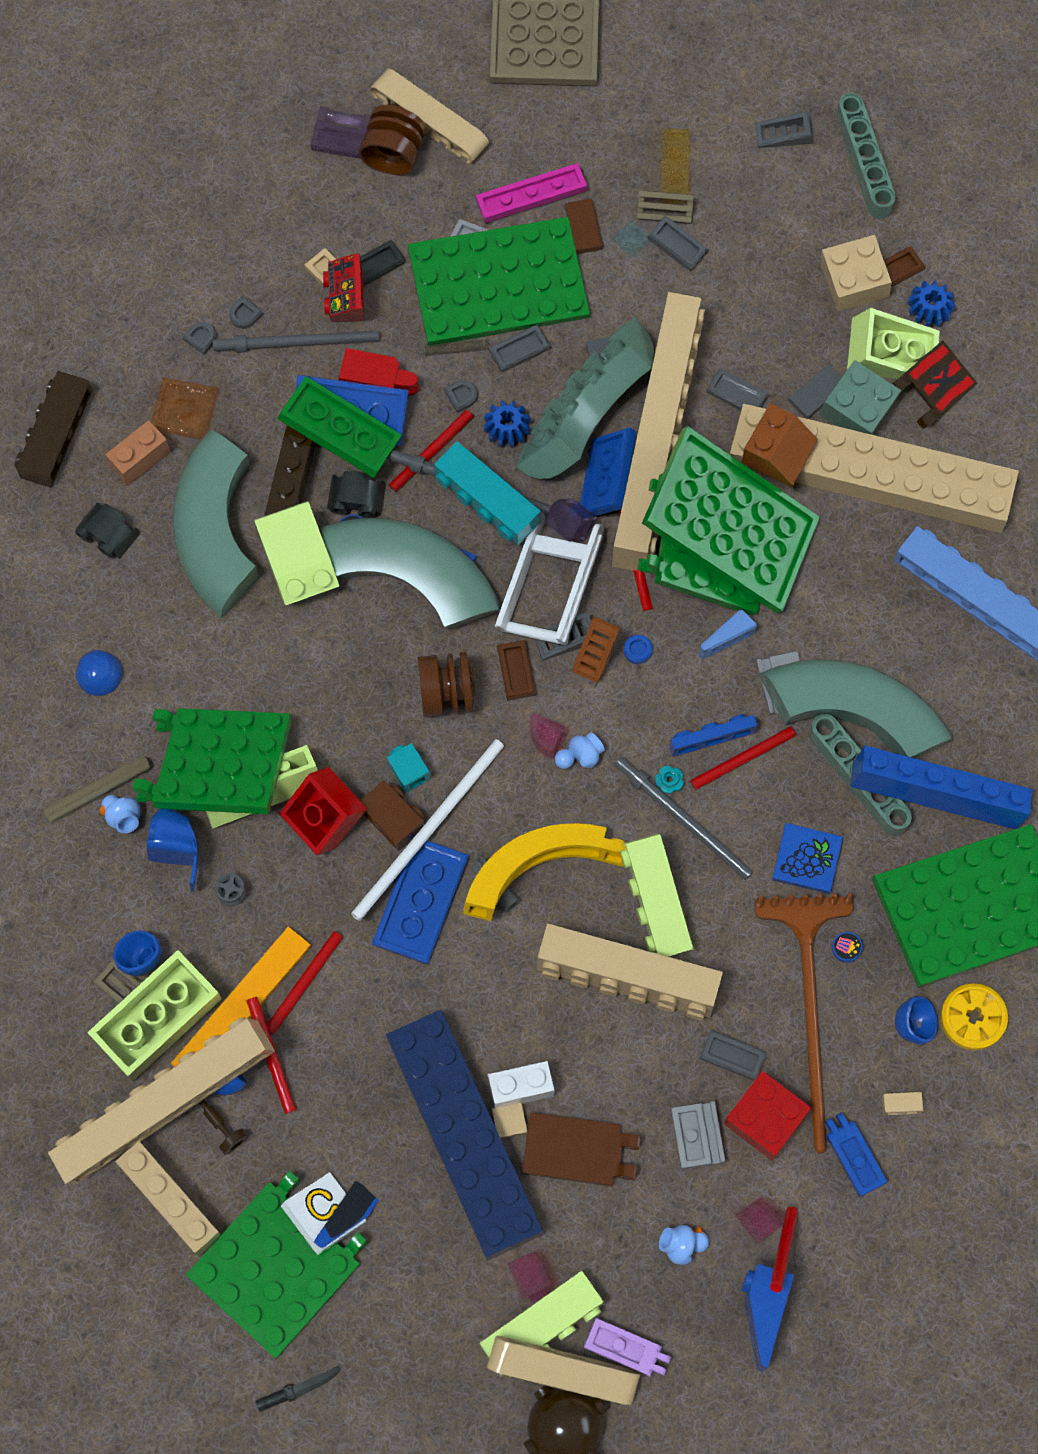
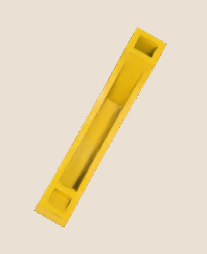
M579 823L546 826L518 836L495 852L483 865L469 889L462 914L491 921L501 895L513 880L531 867L546 861L577 857L624 867L620 851L624 850L622 843H625V841L617 838H604L607 827Z

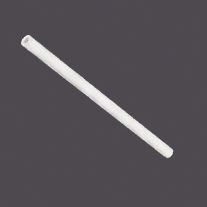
M494 740L353 910L351 915L356 920L361 921L504 748V745L499 740Z

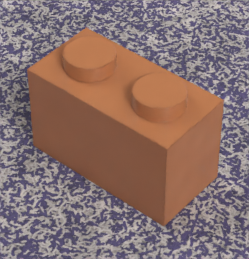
M148 420L106 453L105 456L109 467L128 486L169 454L170 449L167 439Z

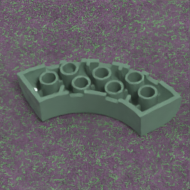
M635 317L608 338L610 343L600 354L594 351L589 356L590 358L582 367V372L577 369L564 383L566 388L561 392L559 399L553 398L542 413L543 417L530 432L534 436L530 445L526 443L522 448L516 466L519 470L530 477L546 479L559 475L579 461L591 433L604 414L635 381L652 369L654 346L647 331Z
M208 430L191 453L181 474L175 497L173 529L180 562L188 580L207 606L220 618H223L259 578L256 566L240 550L230 528L232 497L242 477L250 468V463L245 452L221 434Z
M358 518L321 527L323 540L336 577L343 580L362 575H385L404 581L417 588L428 598L438 612L444 627L449 630L495 614L501 610V605L494 590L475 563L459 548L430 530L411 523L383 518Z
M814 659L780 665L759 673L785 725L803 719L816 718L821 714H829L833 717H838L840 720L868 728L878 735L877 737L892 753L915 759L953 741V737L943 721L918 694L891 676L873 668L846 661Z

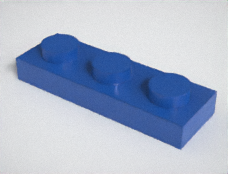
M745 714L730 718L727 723L720 725L717 722L706 724L701 728L702 730L691 733L690 730L681 731L670 740L669 747L672 756L676 757L755 734L757 729L755 716L746 717Z

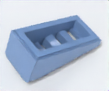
M739 610L700 645L699 656L702 659L707 658L752 636L755 633L757 624L743 610Z

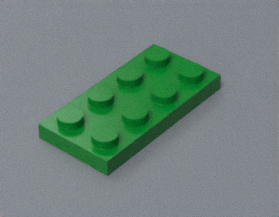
M307 376L302 380L277 418L375 478L402 434Z

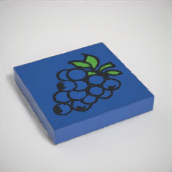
M785 823L772 880L830 894L843 837Z

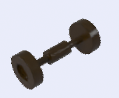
M204 1099L199 1102L204 1109L203 1114L215 1129H220L226 1136V1139L219 1146L224 1155L230 1154L247 1140L249 1135L243 1128L231 1134L224 1125L225 1120L212 1105L208 1106Z

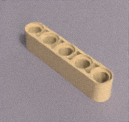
M387 69L370 87L372 96L375 99L377 97L384 101V105L402 107L420 117L425 124V134L437 142H443L447 145L445 148L458 157L463 156L468 160V164H471L489 144L483 132L392 69Z
M495 1336L487 1365L488 1369L500 1374L625 1405H632L640 1377L639 1372L630 1368L503 1336Z

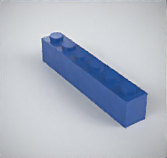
M864 746L853 761L850 787L1012 829H1018L1030 815L1032 789L869 746Z

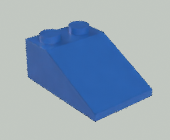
M757 1264L753 1271L748 1270L741 1291L746 1292L744 1302L756 1369L763 1372L768 1368L794 1275L785 1273L782 1291L775 1293L770 1289L773 1268Z

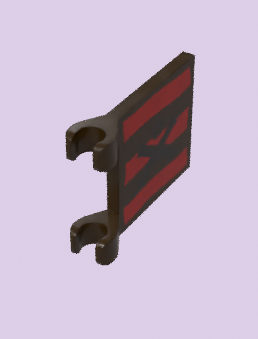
M942 340L895 380L892 385L902 391L911 384L931 408L917 420L919 426L924 429L933 424L945 411L972 389L977 382Z

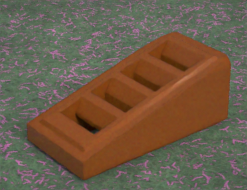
M594 616L572 671L593 682H599L606 670L620 628ZM595 631H598V632H600V633H603V634L609 636L610 638H609V639H606V638H604V637H602V636L596 634ZM593 641V642H595V643H597V644H599V645H601V646H604V647H606V648L604 649V648H602V647H600V646H598V645H595V644H593V643H591V642ZM588 652L600 657L601 659L588 654Z

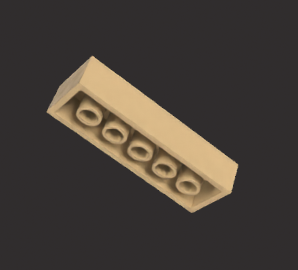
M548 923L537 957V970L542 971V976L551 980H559V977L571 980L570 983L580 988H588V985L600 988L599 992L605 995L616 996L617 993L628 995L629 1001L638 1004H645L646 1001L657 1003V1008L666 1012H674L675 1009L686 1011V1016L695 1020H703L704 1017L710 1018L723 973L718 970Z

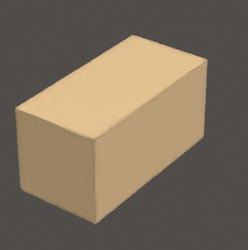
M922 1092L883 1094V1115L921 1114L923 1112Z

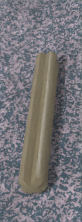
M140 756L44 808L43 812L48 822L54 823L149 772L151 766L147 758Z

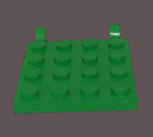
M663 474L659 475L658 480H650L649 491L655 493ZM661 537L659 556L650 553L647 556V560L641 558L638 561L637 570L656 575V584L735 611L743 610L747 615L758 613L759 602L663 537Z
M178 708L177 714L173 715L164 709L154 710L152 719L158 722L157 732H172L157 785H153V783L145 779L135 778L132 789L134 792H138L137 802L152 801L154 808L269 815L292 723L290 713Z
M291 1171L283 1177L277 1187L269 1182L186 1274L196 1286L275 1359L283 1353L356 1271L360 1264L354 1258L368 1243L357 1232L344 1249L335 1243L317 1255L281 1207L283 1202L288 1199L287 1196L301 1182Z

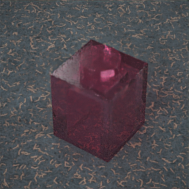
M537 1251L508 1263V1268L523 1301L530 1299L531 1303H534L548 1295L547 1290L551 1289L552 1285Z

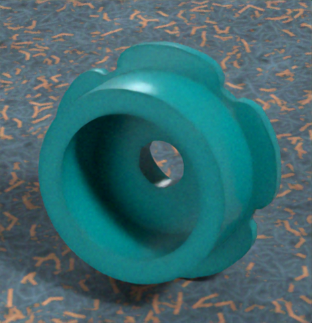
M664 766L659 770L660 773L655 776L656 785L660 787L662 792L667 794L679 791L684 784L682 780L683 773L677 767ZM668 777L672 778L671 782L667 781Z

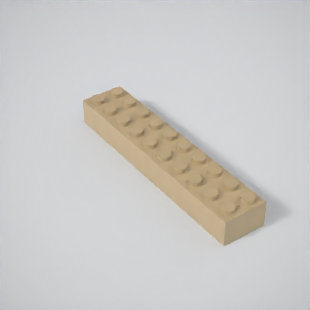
M668 292L616 533L612 567L632 571L637 570L639 559L644 558L647 560V556L650 553L655 555V547L659 535L643 525L642 521L654 496V492L649 491L650 480H658L659 475L663 474L681 432L683 413H685L687 395L691 385L693 366L696 361L698 342L701 337L705 309H700L701 298Z
M743 403L730 451V456L739 462H742L744 448L766 411L764 408ZM798 417L814 434L818 442L795 483L998 533L1003 532L1009 516L1018 470ZM745 465L746 467H748L749 469H751V470L754 471L755 473L763 474V473H761V472H759V471H757V470H755V469H753V468H751V467Z

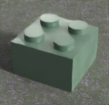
M854 360L825 401L819 415L835 426L872 435L894 404L901 390Z

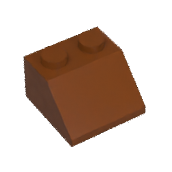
M770 403L744 448L741 463L787 486L793 487L818 439L796 415Z

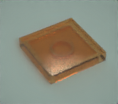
M163 377L151 423L159 432L202 439L207 432L217 394V387Z

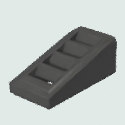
M808 112L755 122L758 148L814 144ZM797 126H803V132L798 133ZM786 127H792V134L787 135ZM770 128V139L765 138L764 129ZM775 128H781L780 137H776Z
M588 612L576 615L571 628L575 640L570 641L569 639L567 645L559 646V644L551 642L553 649L548 651L545 641L534 639L542 661L581 648L586 635L581 637L578 626L582 625L585 634H587L591 624ZM560 623L546 629L557 632Z

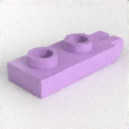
M597 1318L584 1346V1349L649 1377L652 1371L663 1376L666 1373L665 1368L656 1365L657 1360L667 1364L671 1360V1357L660 1353L662 1349L660 1345Z

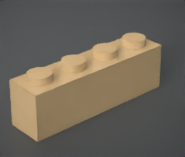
M140 1141L135 1143L115 1161L198 1257L208 1250L221 1236Z

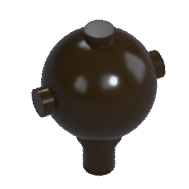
M548 1385L534 1393L538 1401L531 1409L528 1418L527 1430L529 1439L523 1442L529 1454H600L597 1447L603 1432L601 1415L607 1412L600 1398L593 1397L590 1399L587 1395L564 1389L553 1390Z

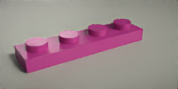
M576 163L476 195V202L484 222L487 223L587 191V184L579 164Z

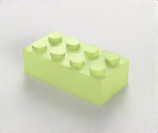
M177 950L87 1033L133 1082L222 999L217 990Z

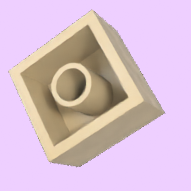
M875 235L822 250L821 265L837 311L890 297L892 282Z

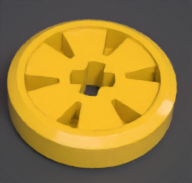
M971 983L959 986L948 995L941 1008L940 1021L945 1035L952 1043L966 1050L979 1051L991 1047L1002 1037L1008 1023V1012L1003 999L997 992L988 986ZM977 1010L980 1013L978 1017H981L982 1021L977 1020L975 1024H972L968 1021L970 1017L966 1016V1014Z

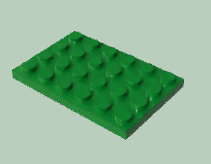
M568 217L408 244L414 282L429 347L431 344L433 346L434 344L441 345L442 343H452L525 330L537 324L539 327L590 318Z
M687 426L680 432L642 524L773 612L778 613L783 611L820 517Z
M1032 824L874 875L872 878V882L917 988L1038 947V837Z

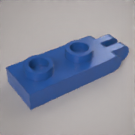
M839 1113L836 1115V1118L841 1127L837 1128L831 1118L825 1121L830 1133L826 1134V1137L860 1198L885 1185L887 1180L855 1122L851 1121L848 1123L843 1113Z

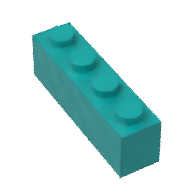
M458 441L434 463L435 480L445 489L449 487L454 491L457 499L463 505L473 507L477 511L478 517L486 524L492 523L498 528V533L506 541L510 542L512 540L519 546L541 523V511Z

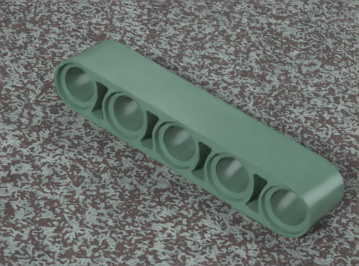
M847 93L840 98L837 121L867 209L874 218L885 219L892 212L895 192L864 102L858 94ZM853 132H859V133H861L862 135H857V134H854ZM861 155H867L870 158H864ZM869 178H875L878 181H871ZM877 201L885 202L886 205H881Z
M829 714L817 716L813 720L809 732L814 745L888 835L900 836L904 834L912 819L909 808L902 800L884 796L885 802L877 803L871 797L873 792L850 787L853 761L861 750L833 716ZM825 726L830 730L831 734L821 735L816 728ZM838 748L845 749L849 756L841 758L836 755L835 750ZM894 815L899 816L904 824L896 826L891 823L890 817Z

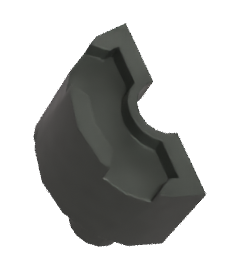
M344 471L342 477L334 474L331 478L327 509L338 515L346 514L347 510H356L359 516L365 518L381 515L386 484L383 480L379 482L370 480L368 474L359 471Z
M99 502L95 503L78 524L75 531L76 535L85 542H89L91 539L99 543L97 548L107 557L114 555L119 559L141 534L136 527L133 528L124 521L126 519L124 515L106 503L101 506Z

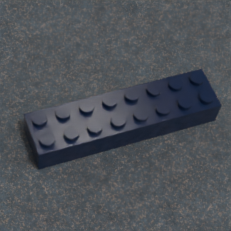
M442 1010L386 1034L388 1043L486 1260L489 1261L543 1236V1230Z

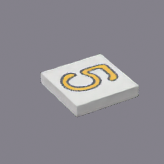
M330 1172L284 1201L281 1205L282 1209L317 1255L366 1222V1219L362 1220L324 1248L314 1244V1240L346 1195Z

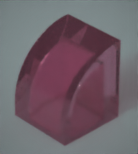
M532 713L530 718L531 741L542 755L553 759L564 735V726Z
M761 1197L735 1214L756 1245L783 1225L778 1215Z

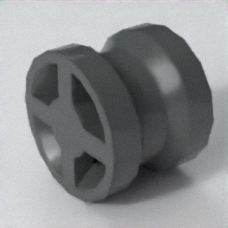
M226 873L217 879L215 892L222 904L233 907L239 905L244 900L246 888L243 880L238 875Z

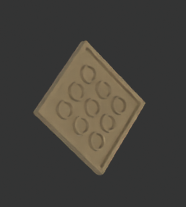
M493 0L490 83L596 86L599 0Z

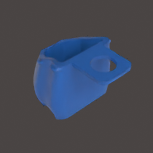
M159 809L152 816L147 840L148 860L159 863L193 866L190 889L194 892L199 860L197 842L189 817L173 809Z

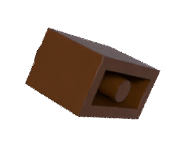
M383 780L360 800L367 808L363 815L400 851L424 826L422 820L424 815L415 805L412 804L409 807L403 800L404 794L395 784L389 786Z

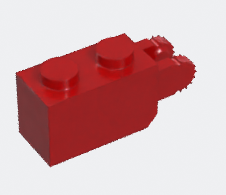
M346 348L339 380L409 390V396L418 393L417 375L412 373V371L401 370L399 362L395 357Z

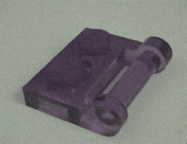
M320 106L312 136L311 150L361 159L359 157V148L363 136L367 132V124L370 121L371 114L365 113L364 116L331 111L329 107ZM327 121L361 126V129L328 124Z

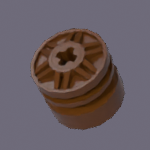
M394 105L375 107L371 112L370 121L367 124V132L363 136L359 148V157L367 166L376 171L396 176L410 174L418 155L417 149L421 146L422 138L426 131L424 122L416 114L402 107Z
M459 652L460 666H454L452 653L447 655L446 667H440L437 655L418 657L424 717L443 715L444 702H450L453 713L458 714L457 701L464 700L466 713L473 712V702L476 696L473 667H471L468 660L467 652Z

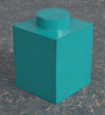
M412 743L407 746L400 745L394 748L389 753L390 756L386 757L390 770L405 794L430 780L429 770Z

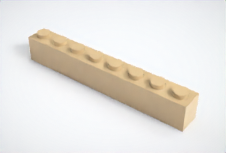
M244 1017L234 1021L229 1025L230 1030L222 1036L220 1034L212 1036L204 1042V1048L196 1053L192 1051L179 1059V1065L173 1069L166 1068L154 1076L155 1081L149 1085H141L133 1089L129 1093L130 1098L122 1103L118 1101L108 1106L104 1110L106 1114L99 1119L92 1118L84 1122L80 1126L81 1131L72 1136L70 1134L59 1139L55 1143L56 1148L48 1152L64 1183L77 1184L129 1150L135 1143L141 1142L275 1052L258 1021L245 1019Z

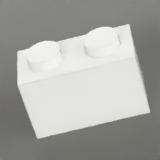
M548 1061L488 1074L495 1108L554 1097V1087Z

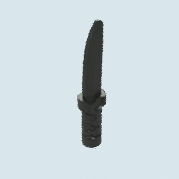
M336 1366L292 1387L291 1384L285 1385L283 1390L255 1400L259 1412L284 1403L286 1400L289 1403L295 1401L296 1397L306 1394L332 1380L338 1374L340 1368Z

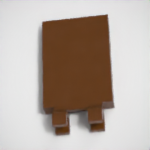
M530 1112L522 1174L613 1187L614 1178L635 1181L637 1166L620 1164L622 1148L639 1151L640 1135L619 1134V1124Z

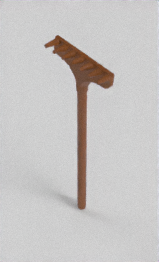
M836 893L831 897H822V894H818L816 898H808L806 894L802 898H793L792 895H789L786 899H778L777 895H774L772 899H763L762 896H759L757 900H754L756 916L762 920H775L787 925L795 933L801 947L814 1148L817 1153L821 1154L826 1151V1133L813 945L814 937L819 927L827 920L847 917L853 911L852 894L848 893L845 897H837Z

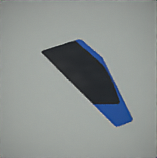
M355 1181L314 1240V1244L324 1248L367 1218L379 1200L362 1184Z

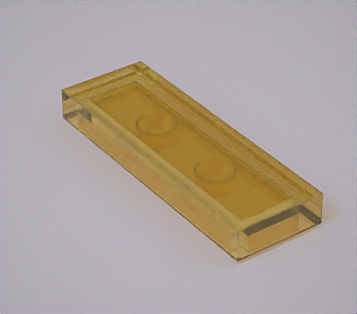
M662 128L661 192L689 194V129ZM661 198V203L687 204L688 201Z

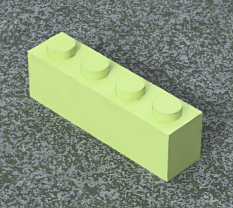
M307 745L284 753L271 806L289 800L308 774L318 771ZM205 811L212 829L250 815V813Z
M656 833L622 843L624 850L620 851L624 867L630 868L633 878L628 880L632 896H638L641 906L636 908L641 926L646 924L649 936L645 937L648 951L668 957L692 950L693 946L661 834Z
M581 1271L480 1342V1346L488 1358H490L495 1336L508 1337L550 1348L548 1343L559 1337L562 1341L574 1333L576 1329L573 1325L584 1319L588 1323L601 1313L599 1307L603 1305V1300L583 1271Z

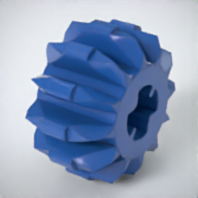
M924 280L921 283V287L915 286L913 288L912 295L908 299V306H910L909 316H916V323L925 320V326L930 327L933 321L939 327L942 321L947 322L950 319L951 313L955 309V302H953L954 292H946L947 284L939 287L937 286V280L933 281L932 285H929Z
M503 399L500 401V407L492 404L490 406L491 413L484 415V421L486 422L484 424V432L489 433L488 439L490 442L498 439V446L500 448L504 445L505 441H508L509 446L512 448L514 446V439L523 443L524 435L530 433V426H528L530 416L525 414L526 408L524 405L516 408L514 400L510 405H506Z

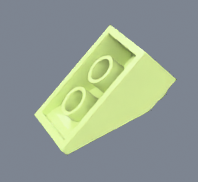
M869 308L852 318L847 369L856 360L880 377L898 379L939 343L940 331Z
M308 501L254 520L285 605L339 587L334 568Z

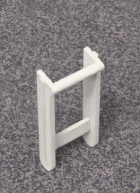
M541 512V523L527 536L495 628L500 629L502 632L567 645L574 619L603 539L604 527L602 524L596 523L594 525L587 545L542 536L541 532L545 523V514ZM535 552L581 562L557 632L510 622Z

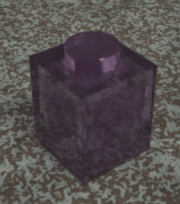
M573 498L558 499L550 507L549 516L545 523L569 542L584 541L597 517Z

